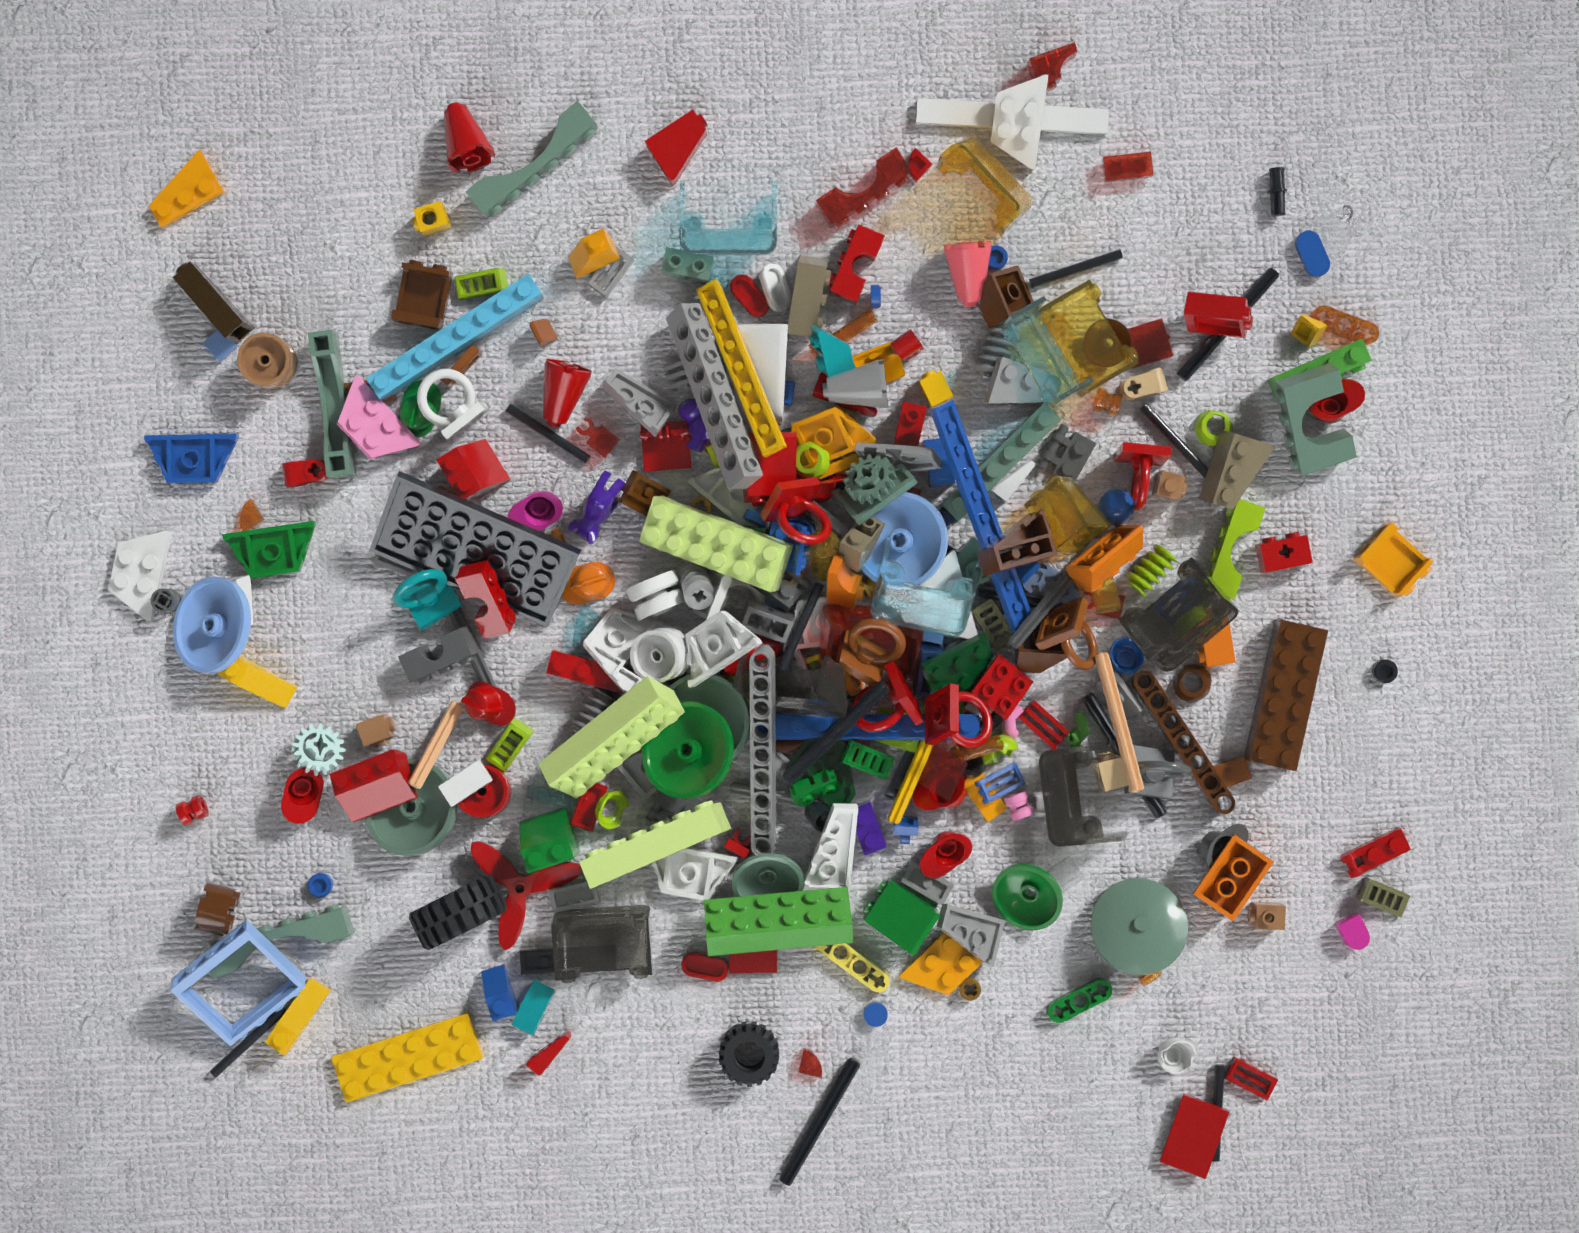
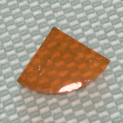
M253 499L248 500L241 511L239 524L242 531H247L265 520Z

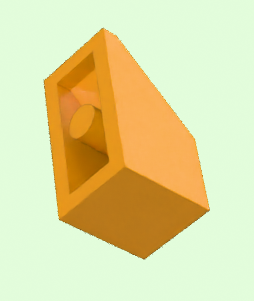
M603 228L581 238L568 256L577 279L620 259L612 237Z

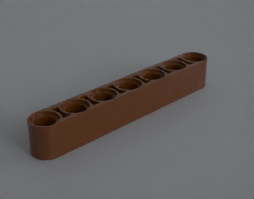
M1149 671L1135 672L1131 678L1132 687L1181 762L1191 767L1192 773L1190 776L1211 808L1221 814L1232 812L1235 808L1233 795L1155 676ZM1142 674L1146 675L1149 679V684L1145 688H1141L1137 683L1138 677ZM1156 694L1162 698V704L1159 708H1154L1151 705V698ZM1168 715H1172L1175 718V725L1172 728H1167L1164 725V719ZM1185 735L1188 738V745L1181 749L1177 744V740L1180 736ZM1198 755L1202 763L1199 768L1194 769L1190 761L1193 756ZM1207 776H1212L1215 780L1214 786L1210 789L1204 786V779ZM1225 796L1228 800V805L1224 809H1219L1217 801L1220 797Z

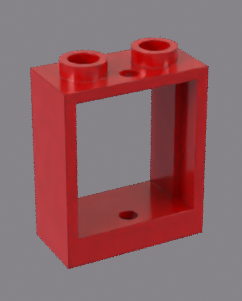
M1197 292L1187 293L1183 315L1188 332L1246 338L1247 330H1251L1253 325L1252 308L1248 306L1246 297Z

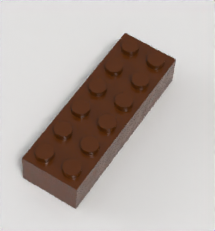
M1282 619L1274 620L1244 753L1245 760L1297 772L1328 630Z

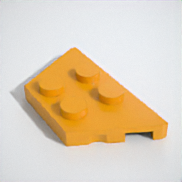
M837 405L794 422L791 428V432H796L797 447L806 442H813L828 451L830 461L855 451L856 442H876L875 437ZM813 448L803 452L800 457L801 465L806 469L813 468L817 463L819 453Z
M943 932L899 976L909 982L949 995L983 961Z

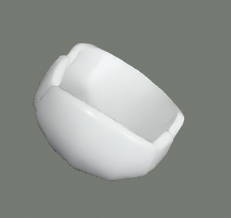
M1169 1038L1159 1048L1158 1062L1165 1071L1171 1074H1181L1193 1066V1057L1197 1053L1190 1042L1182 1038Z

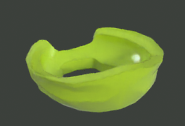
M1206 410L1196 418L1194 431L1200 442L1206 446L1216 447L1219 435L1209 433L1206 427L1208 420L1213 415L1222 417L1225 425L1224 431L1233 433V426L1230 418L1225 413Z
M806 442L797 447L796 472L800 477L820 478L828 471L830 465L828 451L813 442ZM813 448L819 453L817 463L813 468L806 469L801 465L800 457L803 452Z
M621 791L607 792L599 799L596 805V818L600 826L605 829L619 827L621 825L622 813L626 807H629V801ZM609 799L614 800L618 805L617 811L614 815L604 817L602 811L605 803Z

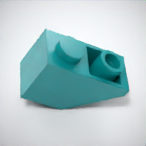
M815 325L810 326L812 335H809V339L813 349H816L817 352L815 363L819 372L821 371L827 377H831L855 368L851 348L847 343Z

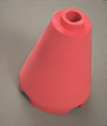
M991 241L957 243V245L944 244V253L959 302H964V307L978 306V301H981L992 248Z

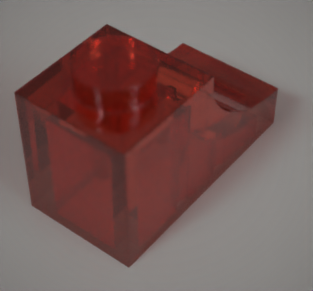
M1075 42L1029 58L1027 67L1031 79L1044 74L1048 75L1046 92L1057 87L1062 78L1060 74L1061 67L1067 61L1075 58L1078 52Z

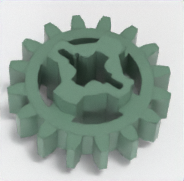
M868 454L866 460L859 457V463H851L850 465L853 469L846 470L845 472L848 478L843 479L846 485L847 493L854 501L859 500L860 504H864L866 500L873 504L875 498L882 501V495L889 496L888 489L895 488L893 482L897 479L895 468L887 457L882 459L880 454H877L874 459L871 454Z

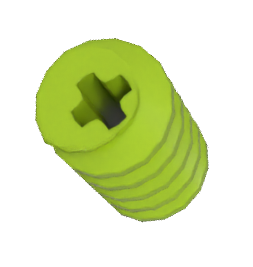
M1157 544L1153 546L1155 553L1151 551L1146 553L1149 560L1140 559L1142 567L1138 565L1133 566L1135 574L1132 572L1126 574L1129 585L1144 598L1147 597L1144 592L1145 588L1150 591L1154 590L1150 584L1151 582L1160 583L1158 575L1167 576L1164 568L1173 570L1174 568L1170 562L1178 563L1168 550Z

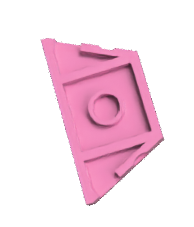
M356 375L352 381L337 425L370 460L382 457L383 455L398 453L402 450L418 448L422 444L418 438L378 398L369 386Z

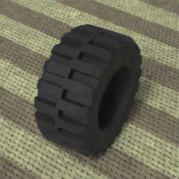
M487 874L409 913V920L422 947L430 950L506 912L507 904L494 877Z

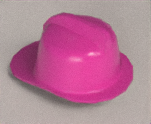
M534 491L513 505L508 512L507 518L540 531L559 520L563 512V505L558 496L551 492Z

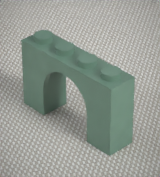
M1328 363L1275 381L1277 390L1274 391L1277 403L1281 406L1282 412L1279 413L1281 424L1285 426L1286 434H1284V441L1286 446L1290 448L1291 455L1288 456V460L1293 470L1295 469L1303 476L1357 458L1353 436L1344 428L1319 437L1305 436L1302 431L1303 416L1313 403L1344 392L1340 370L1337 367Z

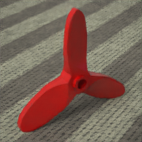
M482 841L471 843V854L480 868L486 874L493 876L497 883L508 889L509 894L505 900L507 911L500 915L498 932L499 943L504 950L510 949L520 935L526 913V898L529 894L560 887L577 878L582 871L578 863L563 862L526 875L519 874L511 861L496 848ZM517 884H522V885L524 886V888H523V889H517V888H516V885H517Z

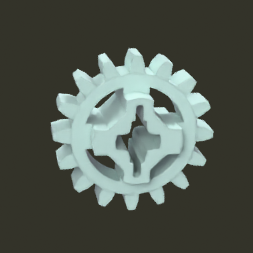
M311 724L307 731L302 728L299 735L295 736L291 751L295 752L292 759H299L297 767L299 768L304 765L306 767L305 773L314 770L315 776L318 775L319 771L327 775L329 768L335 771L338 764H341L343 760L342 756L345 753V749L341 747L344 744V740H337L339 733L332 734L330 726L324 730L322 724H319L318 728L314 729Z

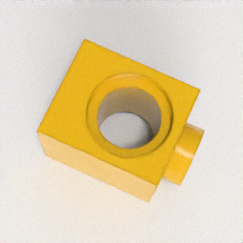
M441 200L413 209L415 217H412L415 230L420 231L424 237L452 228L445 205ZM434 214L436 216L435 222L431 225H426V216Z
M933 369L921 375L922 380L918 382V385L929 408H933L954 397L942 371L935 373Z

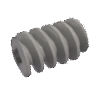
M990 328L989 333L993 337H986L985 340L990 346L982 347L981 350L986 355H979L978 360L981 363H977L974 366L981 375L991 379L997 357L1012 355L1007 347H1015L1016 344L1011 341V338H1019V335L1009 330Z
M688 562L682 567L679 574L685 603L695 610L705 609L714 601V590L708 568Z
M594 687L593 690L597 696H588L592 704H583L587 712H578L582 720H573L577 729L572 730L577 733L614 703L613 700L617 701V699L605 691Z

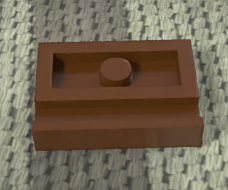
M632 470L622 489V496L617 498L616 501L647 517L653 496H665L668 498L671 490Z

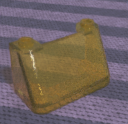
M967 138L949 146L940 155L936 168L943 176L951 172L962 176L971 169L999 199L994 210L997 216V223L993 229L1001 237L1030 210L1032 198L1029 193L977 139Z
M1090 279L1042 306L1033 314L1036 327L1079 397L1087 395L1139 364L1136 350L1132 346L1128 347L1126 344L1122 345L1100 309L1098 303L1100 302L1101 291Z

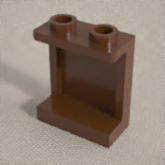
M409 260V263L402 262L403 274L396 310L392 311L391 319L397 323L440 331L444 325L453 274L447 271V267L433 264L431 268L423 266V262Z

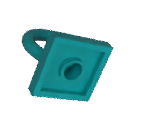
M438 569L424 570L408 577L396 588L393 594L395 605L400 608H409L418 627L422 631L463 606L455 589L447 585L446 574Z

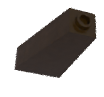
M190 261L177 268V274L172 278L224 338L238 344L255 329L196 264Z

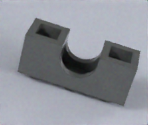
M469 626L459 628L439 637L443 645V653L440 658L432 655L428 645L417 647L398 656L409 683L417 680L419 684L433 679L431 674L437 671L441 675L453 670L452 665L457 662L460 665H464L473 661V655L480 651Z

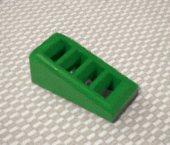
M849 739L840 762L882 779H887L895 758L887 753ZM859 748L855 760L852 761L856 749Z

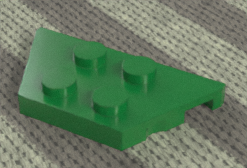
M316 521L222 534V537L232 548L234 555L243 564L245 571L252 579L301 572Z

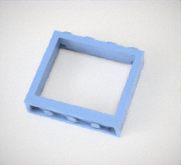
M246 919L171 978L170 991L231 1046L240 1038L244 1039L255 1026H261L273 1012L280 1011L292 997H298L299 992L305 988V975ZM250 940L289 980L231 1025L190 986Z

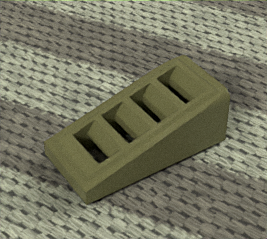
M992 598L971 610L975 620L988 636L996 651L1008 644V639L1011 637L1012 632ZM989 608L992 609L991 613L981 618V613ZM996 615L998 619L986 626L985 622ZM1001 623L1003 627L991 634L990 630ZM1006 631L1008 636L996 642L995 638Z
M1365 877L1356 899L1402 917L1410 895ZM1376 886L1377 889L1371 900L1369 899V896L1371 894L1373 887ZM1383 889L1385 890L1384 895L1381 899V902L1378 903L1377 900L1379 898L1381 890ZM1393 893L1389 906H1385L1389 894ZM1397 897H1402L1398 909L1394 910L1393 907Z

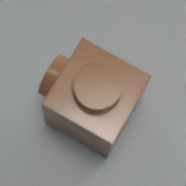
M1163 470L1157 472L1152 496L1171 501L1180 500V497L1185 496L1187 490L1186 476Z
M387 713L356 724L364 747L374 743L376 747L390 743V737L395 736V722L392 717H388Z
M1252 902V908H1248V922H1251L1252 927L1255 929L1285 930V905L1274 902Z

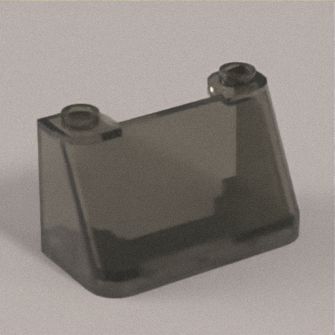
M1193 557L1180 564L1177 575L1181 580L1147 609L1131 607L1118 619L1146 659L1165 672L1172 671L1231 623L1239 613L1235 604Z
M630 905L579 908L554 913L551 933L555 981L562 980L563 983H572L576 981V978L580 977L581 973L629 970V974L634 975L636 979L647 978L648 975L653 974L651 912L649 906Z

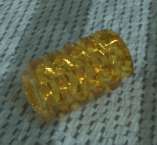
M821 530L815 531L811 535H817ZM832 531L829 538L823 543L809 545L811 572L817 579L823 581L827 580L828 570L834 554L838 555L839 539Z

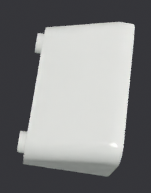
M737 324L777 424H781L784 408L788 324ZM727 369L726 376L743 422H749Z

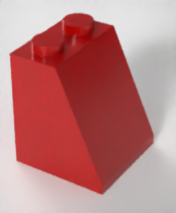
M753 432L748 433L763 476L747 489H743L744 503H751L752 506L765 505L778 482L796 480V432H781L787 447L768 457L762 456Z
M486 439L458 446L436 459L456 494L473 503L511 480Z

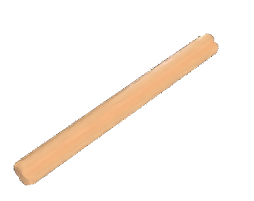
M1107 652L1099 653L1095 656L1129 789L1132 793L1140 792L1144 789V784L1111 660Z

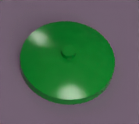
M680 702L685 713L678 717L677 721L664 728L657 737L643 745L642 760L649 780L659 791L678 799H696L713 791L727 775L733 759V736L728 723L715 709L698 702Z

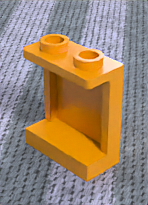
M1389 522L1385 523L1353 559L1395 597L1408 596L1416 587L1414 583L1419 578H1424L1431 571L1432 568L1430 566L1434 560L1425 557L1397 532L1399 528L1395 524Z

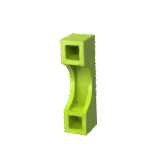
M1240 499L1234 509L1226 508L1225 516H1227L1225 526L1221 525L1217 535V538L1220 539L1218 547L1213 548L1209 559L1212 562L1210 570H1206L1202 579L1205 591L1228 599H1235L1243 576L1232 564V546L1242 534L1259 530L1265 507Z

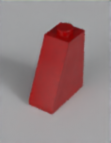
M693 109L645 140L646 147L672 186L678 182L707 136L705 128L708 126L701 113L696 115Z

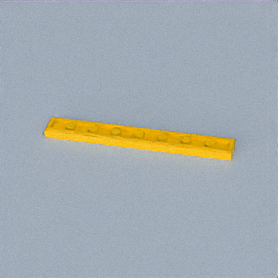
M715 278L696 289V293L762 456L768 457L787 446L721 284Z

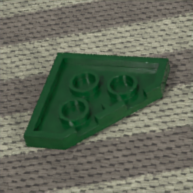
M984 632L920 663L930 695L948 684L959 685V692L971 693L983 676L993 656L988 636ZM959 702V714L964 713L968 702Z
M805 740L785 772L818 740ZM839 740L796 781L799 782L809 778L811 785L815 784L813 775L826 769L829 771L834 770L841 789L836 790L831 796L818 798L831 807L833 803L850 804L856 795L850 766L840 762L846 749L844 740Z

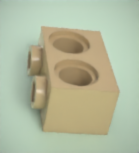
M1106 751L1096 754L1097 758L1091 760L1100 789L1106 792L1129 786L1120 756Z

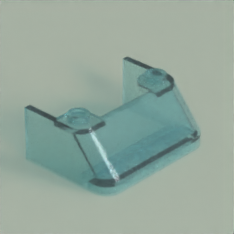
M680 181L681 249L688 255H769L773 253L777 247V181H772V211L757 214L753 221V229H706L705 219L700 213L687 211V188L685 181Z
M1043 296L1010 315L1004 322L1002 333L1008 342H1012L1041 391L1039 395L1043 403L1054 407L1082 392L1094 382V379L1091 377L1082 383L1078 381L1037 311L1046 301V298Z
M887 537L880 555L870 606L872 616L875 619L885 620L892 624L949 637L962 635L967 626L977 591L981 568L979 558H977L969 574V579H957L952 585L951 593L903 582L905 576L904 568L899 563L888 560L892 538Z

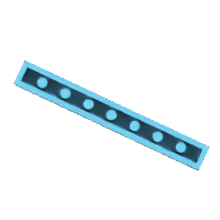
M528 273L377 370L366 379L378 398L384 401L543 300L544 297Z

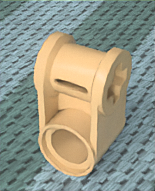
M1162 367L1130 377L1119 386L1120 396L1128 401L1168 391ZM1130 385L1135 386L1136 390L1134 392L1128 391L1127 387Z

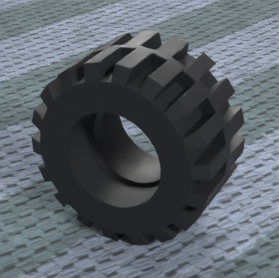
M745 1021L741 1022L739 1026L737 1024L732 1026V1029L725 1033L719 1050V1063L722 1065L724 1075L727 1074L731 1082L733 1080L737 1081L739 1086H742V1083L747 1084V1087H752V1084L755 1083L758 1086L762 1084L763 1080L768 1081L771 1078V1074L775 1073L779 1063V1047L777 1038H774V1033L771 1030L768 1031L765 1025L761 1024L759 1026L754 1021L751 1024H747ZM744 1042H754L762 1048L764 1053L763 1059L753 1066L743 1065L735 1057L736 1048Z

